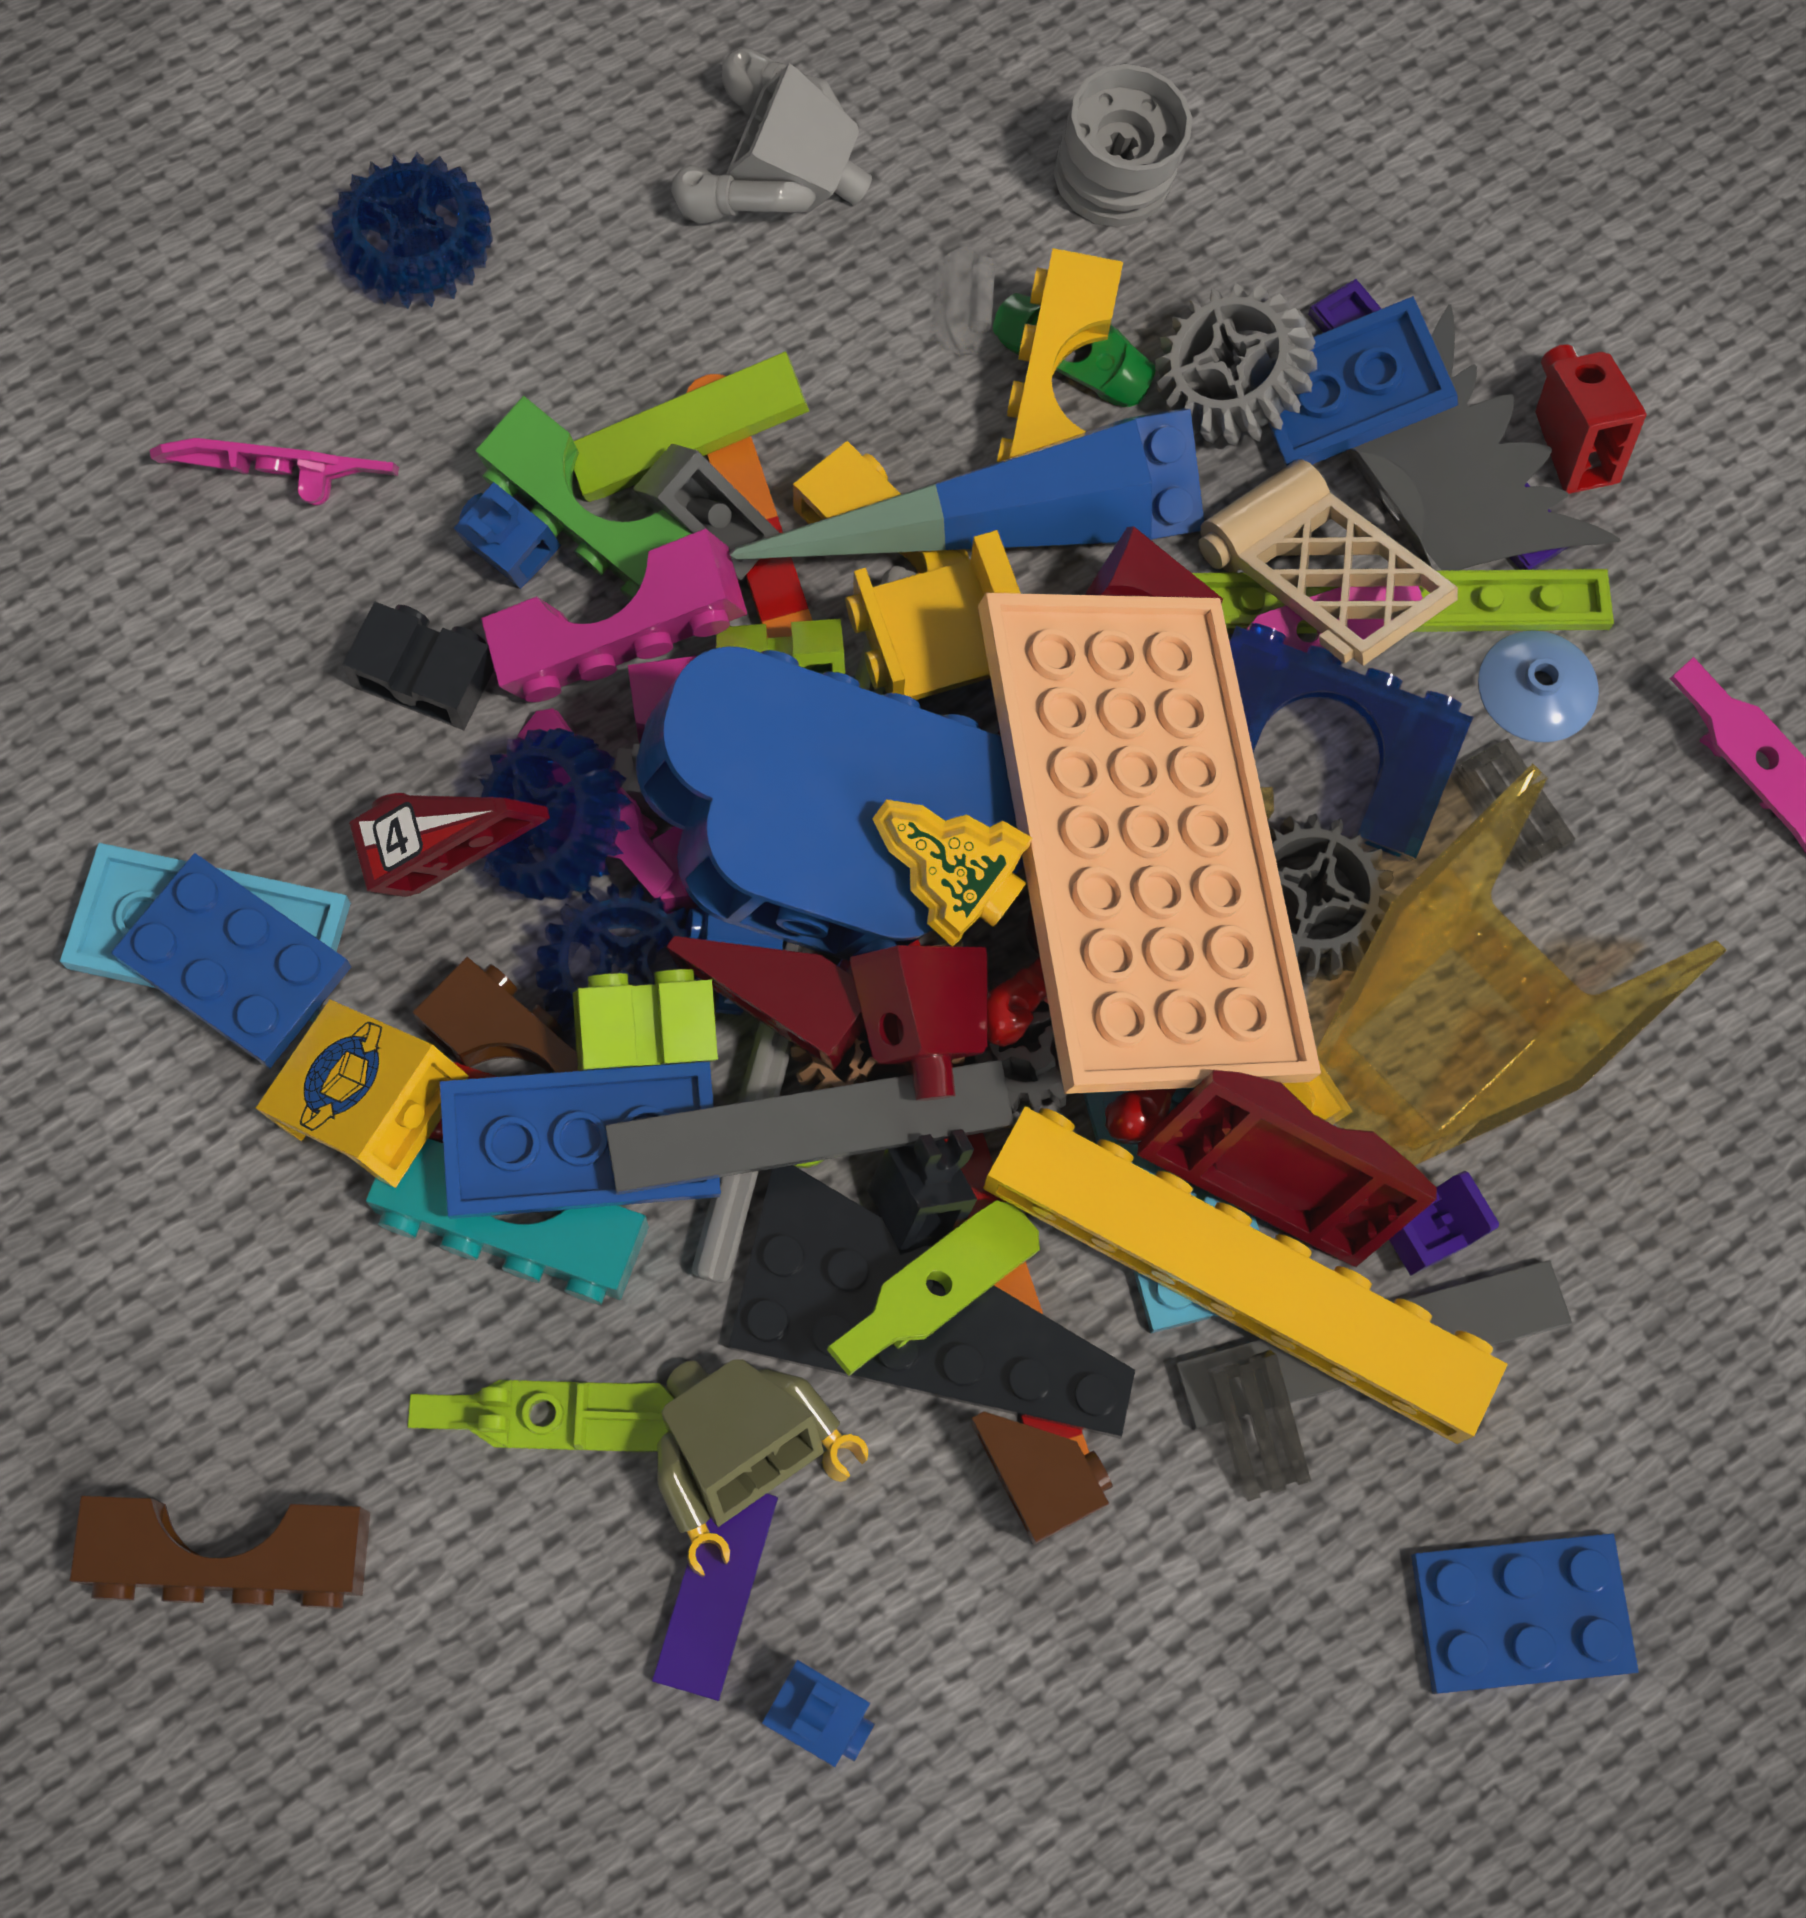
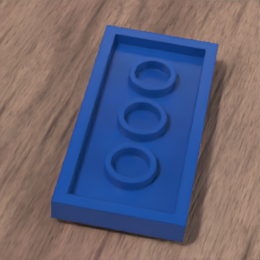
M710 1061L440 1081L447 1212L449 1219L715 1198L721 1195L720 1178L616 1195L605 1126L610 1124L714 1107Z

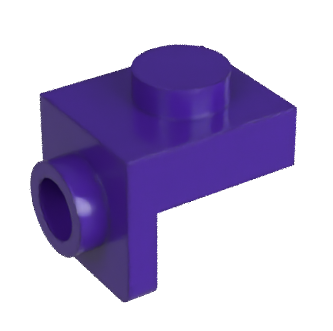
M1462 1171L1437 1186V1200L1397 1232L1389 1241L1409 1275L1412 1276L1472 1245L1499 1227V1222L1469 1172Z

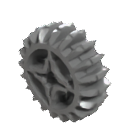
M1235 282L1229 297L1223 298L1220 291L1212 288L1210 303L1201 307L1200 303L1190 300L1189 309L1192 315L1187 320L1172 317V327L1177 335L1160 337V347L1165 355L1155 359V369L1161 377L1157 381V389L1162 398L1166 400V409L1168 411L1183 408L1191 409L1194 434L1200 431L1204 439L1212 444L1223 434L1227 442L1234 446L1237 445L1244 431H1248L1253 440L1255 439L1260 442L1262 434L1260 427L1269 422L1272 427L1282 430L1283 421L1279 414L1284 410L1300 413L1301 404L1295 394L1312 392V381L1308 373L1317 370V359L1311 351L1315 348V340L1310 329L1305 327L1306 321L1301 311L1297 310L1296 307L1291 309L1287 298L1280 293L1270 298L1267 289L1262 288L1258 284L1247 295L1244 287ZM1252 330L1260 331L1269 335L1262 337L1260 332L1252 335H1241L1237 332ZM1234 349L1241 361V363L1236 366L1239 376L1238 380H1236L1231 369V366L1235 364L1233 356ZM1210 392L1211 396L1226 393L1235 396V399L1215 400L1204 397L1202 394Z

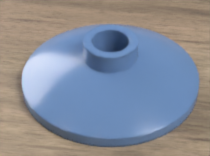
M1523 631L1509 635L1497 642L1489 650L1483 659L1479 671V692L1485 709L1500 727L1521 739L1534 742H1554L1568 738L1580 731L1588 723L1597 706L1599 688L1592 664L1577 646L1556 634L1544 631ZM1542 671L1549 674L1553 680V685L1539 683L1534 673Z

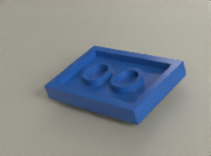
M1414 296L1315 336V348L1311 351L1317 359V370L1308 373L1312 381V392L1295 394L1301 404L1300 413L1284 410L1279 414L1283 421L1282 430L1272 427L1270 422L1268 425L1285 466H1288L1297 459H1303L1313 465L1458 406L1457 392Z
M196 853L190 857L111 952L117 961L269 1069L351 969V965L345 957Z
M1614 1533L1424 1552L1411 1555L1432 1694L1639 1673Z

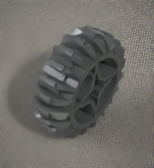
M1316 813L1308 816L1303 829L1300 828L1291 815L1283 819L1280 825V832L1269 825L1276 863L1296 856L1315 857L1312 866L1307 869L1294 870L1284 867L1282 872L1278 871L1298 964L1302 965L1301 976L1304 982H1313L1317 976L1320 964L1323 973L1330 981L1340 977L1343 972V965L1353 972L1359 970L1365 963L1364 954L1376 955L1383 946L1379 935H1387L1394 925V919L1387 912L1392 911L1397 905L1398 895L1384 890L1394 880L1393 871L1375 869L1383 857L1382 849H1373L1365 853L1360 848L1365 840L1364 831L1354 833L1351 839L1341 835L1343 830L1341 818L1334 820L1329 830L1321 829V823ZM1335 866L1348 877L1356 891L1358 900L1354 899V892L1345 889L1338 883L1334 873ZM1316 876H1318L1319 881L1315 889L1318 905L1313 906L1305 919L1304 912L1308 904L1305 902L1307 897L1305 889H1309ZM1340 922L1354 927L1347 933L1335 938L1321 940L1307 938L1311 928L1318 924L1324 923L1338 927Z

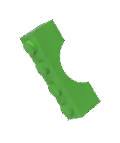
M524 395L475 450L487 469L482 477L488 484L496 483L512 497L518 494L533 507L530 512L548 525L555 537L561 531L579 545L574 550V553L594 572L602 576L609 569L624 581L625 584L620 591L630 601L636 595L643 582L647 568L648 552L692 534L664 510L640 520L617 522L600 518L583 508L573 494L572 477L579 451L570 433Z

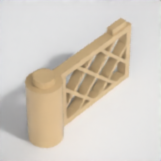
M1303 459L1295 460L1204 521L1201 525L1200 532L1202 538L1199 540V548L1205 560L1213 568H1223L1229 573H1236L1242 570L1322 633L1319 635L1320 645L1344 664L1351 659H1355L1364 666L1458 600V587L1331 494L1326 481L1311 463ZM1330 519L1347 530L1346 537L1311 538L1312 531ZM1301 555L1299 569L1273 570L1265 564L1276 556ZM1309 555H1345L1344 568L1308 569ZM1353 555H1380L1388 561V569H1352ZM1387 586L1386 601H1349L1350 587ZM1395 586H1422L1430 592L1420 601H1394ZM1306 587H1342L1341 601H1313L1306 596ZM1348 619H1384V626L1363 640L1347 627Z

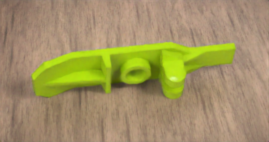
M998 1200L994 1201L883 1283L873 1313L832 1343L827 1351L847 1375L850 1376L892 1344L899 1349L909 1340L926 1339L1006 1275L1033 1257L1040 1250L1039 1230L1018 1207ZM935 1280L941 1283L946 1295L937 1296L931 1293L927 1288L926 1281Z
M498 1380L487 1387L481 1388L480 1391L473 1395L410 1394L408 1428L470 1430L494 1448L657 1452L658 1442L668 1432L661 1412L664 1406L674 1400L675 1397L660 1383L623 1384ZM540 1402H549L555 1407V1419L547 1426H536L532 1423L530 1417L533 1407Z

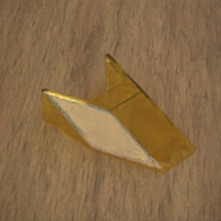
M1534 764L1528 767L1390 904L1317 1048L1318 1060L1353 1111L1337 1123L1344 1129L1375 1132L1414 1166L1579 1090L1727 951L1718 940L1712 941L1599 994H1589L1582 991L1496 907L1492 899L1493 887L1548 780V777Z

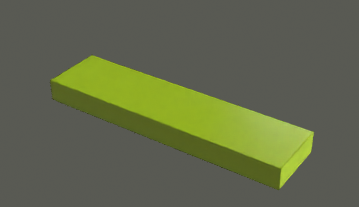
M782 352L575 440L574 443L579 454L574 471L583 497L587 502H591L636 485L671 444L697 450L702 456H705L809 412L810 410L787 352Z

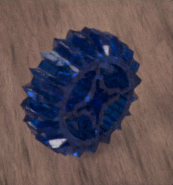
M418 152L415 153L410 163H402L393 153L390 166L380 168L370 161L368 169L370 176L368 178L352 174L350 183L352 191L338 192L339 199L337 203L339 210L332 212V226L334 229L332 241L336 254L341 257L343 270L349 275V278H356L358 287L363 290L364 294L376 289L378 298L386 304L394 297L395 292H398L401 303L409 309L414 300V294L422 293L425 302L432 307L435 301L434 291L440 288L448 296L455 299L457 292L456 278L460 282L473 286L475 278L474 268H486V261L488 259L486 249L491 248V243L493 242L489 224L492 220L489 207L485 205L480 188L476 182H468L467 175L460 166L448 171L447 164L441 156L429 165H426L424 158ZM438 205L448 209L458 219L456 227L445 224L444 218L436 214ZM369 230L380 233L381 239L387 241L388 248L385 253L376 249L367 241Z
M561 728L549 729L548 731L542 729L528 730L525 739L520 737L507 739V754L490 755L493 766L492 773L476 776L484 786L481 797L507 798L546 806L550 819L482 857L486 858L483 871L489 873L494 878H499V886L505 887L506 890L524 894L526 898L540 901L544 900V898L555 900L571 899L573 891L581 893L591 890L592 876L610 875L605 861L607 855L614 857L615 855L624 854L615 843L618 832L621 833L631 829L625 821L620 820V811L633 802L626 795L617 793L627 778L621 775L620 771L612 769L616 758L610 756L607 751L599 749V744L594 743L593 739L579 734L574 735L573 732ZM563 767L571 781L563 785V783L555 780L552 771ZM535 844V847L542 848L546 859L538 862L528 847Z
M613 883L607 887L606 901L599 902L595 894L586 890L582 894L583 911L565 903L560 910L563 924L549 923L545 928V938L550 944L537 948V962L542 964L544 968L536 972L537 987L549 990L542 998L544 1009L546 1011L562 1010L557 1018V1024L562 1032L575 1027L573 993L578 987L572 979L569 967L578 949L584 945L590 951V961L597 968L591 976L611 974L612 964L614 963L622 969L631 963L635 964L634 975L625 970L618 972L628 974V985H655L654 975L649 967L656 961L657 952L664 946L668 950L667 945L674 936L687 938L689 936L690 929H683L688 913L685 907L667 914L664 912L665 903L661 901V896L659 898L655 897L651 904L644 902V889L637 884L631 890V898H619V889ZM630 928L640 930V932L634 936L624 938L614 935L609 930ZM675 964L676 970H677V969H683V968H681L680 966H678L677 964Z

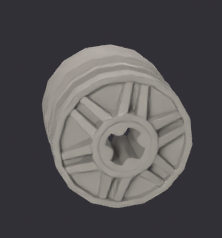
M1122 64L1104 67L1083 81L1073 97L1067 117L1066 129L1062 134L1061 143L1057 150L1054 177L1059 193L1075 213L1095 224L1119 228L1141 223L1159 211L1171 191L1172 183L1177 175V168L1183 159L1190 141L1192 115L1186 97L1170 79L1150 68Z

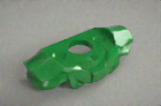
M1014 293L1000 305L994 319L993 332L1006 348L1019 355L1025 324L1037 326L1041 305L1031 304L1030 296ZM1110 325L1108 340L1091 343L1092 351L1085 360L1080 362L1063 360L1056 370L1095 391L1101 399L1108 403L1121 407H1131L1139 404L1147 394L1155 376L1156 365L1140 353L1117 328Z

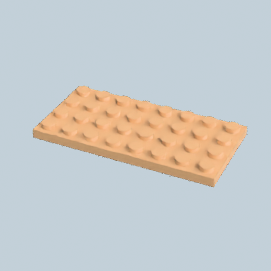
M986 593L978 604L1017 829L1033 838L1028 849L1022 853L1064 1094L1195 1088L1213 1070L1241 1072L1281 1083L1310 1082L1321 1074L1220 598Z

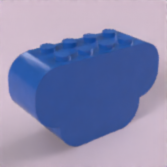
M719 647L706 651L690 661L652 710L646 722L637 754L636 774L640 790L654 812L671 825L683 829L677 854L679 875L690 898L712 917L848 961L853 956L897 945L908 946L933 929L927 924L929 908L910 891V868L888 851L872 819L885 800L923 805L945 821L967 814L989 827L1003 820L1017 829L1002 739L998 735L979 729L980 725L975 720L957 714L940 716L920 709L919 702L906 695L897 693L880 695L860 688V683L856 679L843 673L825 672L820 674L798 666L799 662L794 657L779 651L766 650L760 653L743 647ZM1022 855L1013 871L1014 874L1024 867Z

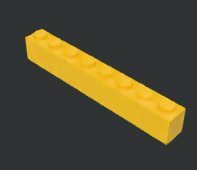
M1026 1106L1024 1107L987 1175L983 1187L984 1190L1455 1444L1475 1436L1508 1365L1491 1355L1493 1347L1489 1343L1468 1332L1456 1331L1453 1335L1430 1323L1432 1315L1426 1309L1411 1301L1396 1298L1393 1303L1370 1291L1372 1283L1351 1269L1336 1266L1333 1271L1310 1258L1312 1251L1307 1246L1289 1236L1276 1234L1273 1239L1250 1226L1252 1219L1231 1205L1217 1202L1215 1207L1194 1197L1191 1195L1193 1188L1183 1179L1165 1171H1157L1156 1175H1153L1132 1163L1133 1155L1123 1147L1104 1139H1099L1097 1144L1076 1134L1073 1132L1075 1125L1063 1115L1047 1108H1040L1037 1113Z

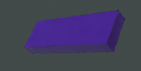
M766 1493L720 1527L716 1526L711 1517L706 1522L710 1533L718 1534L727 1542L730 1550L729 1561L725 1565L720 1549L713 1543H704L696 1549L695 1555L698 1563L702 1566L705 1576L701 1577L694 1573L689 1563H687L652 1682L720 1701L778 1502L777 1496Z

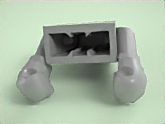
M739 48L731 52L722 63L723 85L729 98L736 104H739L742 110L751 116L726 175H712L704 168L688 165L681 168L674 176L671 192L681 214L688 220L704 224L718 221L726 216H736L738 211L811 212L830 198L833 193H836L852 205H856L866 194L871 184L872 176L848 160L859 130L857 123L844 112L829 83L821 78L804 75L790 63L786 66L784 63L775 62L768 56L753 49Z

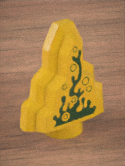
M887 799L872 818L888 851L910 868V891L929 908L927 924L952 947L979 917L994 927L1026 884L1013 871L1022 853L1028 849L1033 838L1003 820L990 827L967 814L945 821L923 805Z

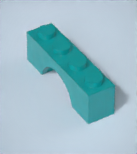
M429 1138L396 1188L375 1178L366 1199L372 1210L381 1215L378 1225L393 1233L415 1239L419 1229L443 1237L440 1247L450 1253L474 1261L478 1260L481 1251L505 1259L502 1269L514 1276L539 1283L542 1274H548L567 1281L564 1291L569 1295L597 1305H602L605 1295L618 1300L622 1299L649 1229L646 1215L621 1206L569 1209L551 1219L534 1224H513L498 1220L492 1216L449 1219L447 1212L443 1143Z

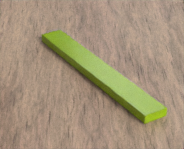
M1608 569L1437 571L1458 587V600L1412 632L1610 630L1614 625ZM1244 572L1192 573L1223 598L1221 605L1228 634H1243L1256 616L1286 606ZM1419 586L1423 598L1430 594L1422 586ZM1306 587V596L1312 597L1338 587ZM1305 620L1300 621L1297 625V633H1317V630Z

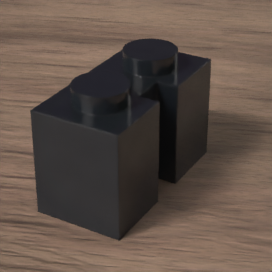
M374 601L342 664L351 687L464 731L494 671L489 645L478 634L463 627L455 626L452 630L442 628L441 632L428 628L430 624L429 619L412 607L397 605L394 609Z

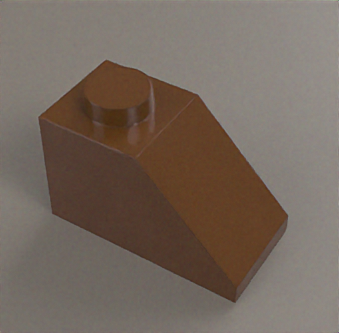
M985 1411L972 1417L971 1425L1033 1546L1109 1505L1103 1492L1112 1488L1113 1485L1094 1450L1084 1455L1077 1441Z

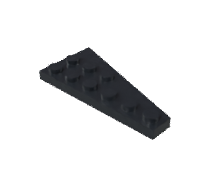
M794 1165L772 1169L728 1346L731 1350L1121 1439L1135 1369L995 1285L926 1339L909 1340L899 1349L892 1344L848 1376L827 1351L828 1347L873 1313L883 1283L931 1247L927 1245L899 1251L886 1224L878 1215ZM935 1280L926 1281L927 1288L931 1293L937 1296L946 1295L941 1283Z

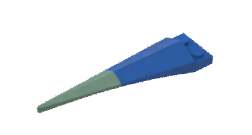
M1183 408L1125 418L923 488L733 548L729 555L736 559L972 549L974 536L998 530L1004 548L1117 543L1125 529L1131 526L1137 528L1150 540L1201 531L1204 515L1191 409Z

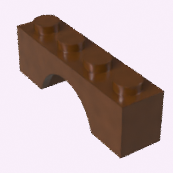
M466 957L412 1012L420 1028L462 1065L473 1067L493 1059L516 1058L534 1063L548 1073L578 1071L577 1052L559 1038L565 1032L563 1027L539 1005H536L529 1011L513 997L518 991L516 986L492 964H489L482 970L469 957Z
M81 1496L70 1582L92 1586L91 1598L101 1600L134 1601L136 1587L162 1588L161 1601L204 1603L205 1590L232 1591L231 1604L273 1606L275 1593L302 1594L301 1607L343 1609L344 1595L363 1596L371 1512L356 1506L290 1504L278 1527L261 1544L236 1556L209 1558L197 1554L180 1539L172 1525L167 1506L164 1503L151 1498Z

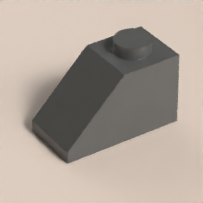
M671 444L633 488L656 513L664 510L692 534L706 528L728 546L729 552L733 548L780 534L694 449ZM731 556L737 578L742 580L760 558L736 559Z

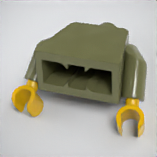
M735 1359L710 1375L698 1362L687 1361L674 1369L668 1378L667 1388L675 1399L666 1404L661 1412L668 1432L657 1444V1482L679 1533L687 1532L692 1544L689 1547L687 1556L688 1563L693 1572L701 1577H704L705 1574L695 1555L696 1549L701 1544L713 1543L720 1549L725 1565H727L730 1556L729 1546L724 1538L709 1532L706 1522L710 1517L716 1526L720 1527L822 1454V1464L826 1474L839 1482L846 1481L850 1477L847 1468L838 1460L837 1451L839 1448H846L852 1451L855 1458L861 1464L867 1461L868 1447L865 1441L856 1435H841L837 1430L840 1421L812 1385L802 1377L766 1368L758 1371L743 1359ZM822 1444L826 1447L825 1452L823 1451Z

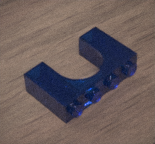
M1251 623L1249 630L1236 626L1230 640V647L1253 752L1266 723L1278 711L1294 702L1321 698L1348 706L1358 713L1370 727L1376 740L1379 757L1377 775L1354 833H1357V835L1361 834V837L1364 839L1363 844L1376 849H1382L1386 853L1409 862L1416 859L1473 717L1459 712L1462 703L1447 695L1426 691L1424 698L1400 689L1403 681L1387 672L1368 668L1366 674L1363 675L1342 667L1343 662L1327 649L1310 645L1306 653L1283 643L1286 636L1268 626Z

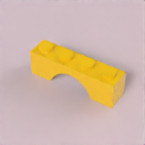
M1052 248L1049 268L1037 267L1030 303L1041 305L1037 326L1025 324L1018 360L1028 361L1029 365L1025 382L1013 381L1007 416L1018 419L1014 438L1002 437L997 462L1086 432L1068 419L1059 407L1053 392L1052 378L1061 362L1073 351L1090 343L1108 340L1123 266L1122 261Z
M846 441L793 484V507L808 524L901 495V493L888 481L884 468L872 455L865 453L862 456ZM965 549L898 552L911 562L919 574L970 559Z

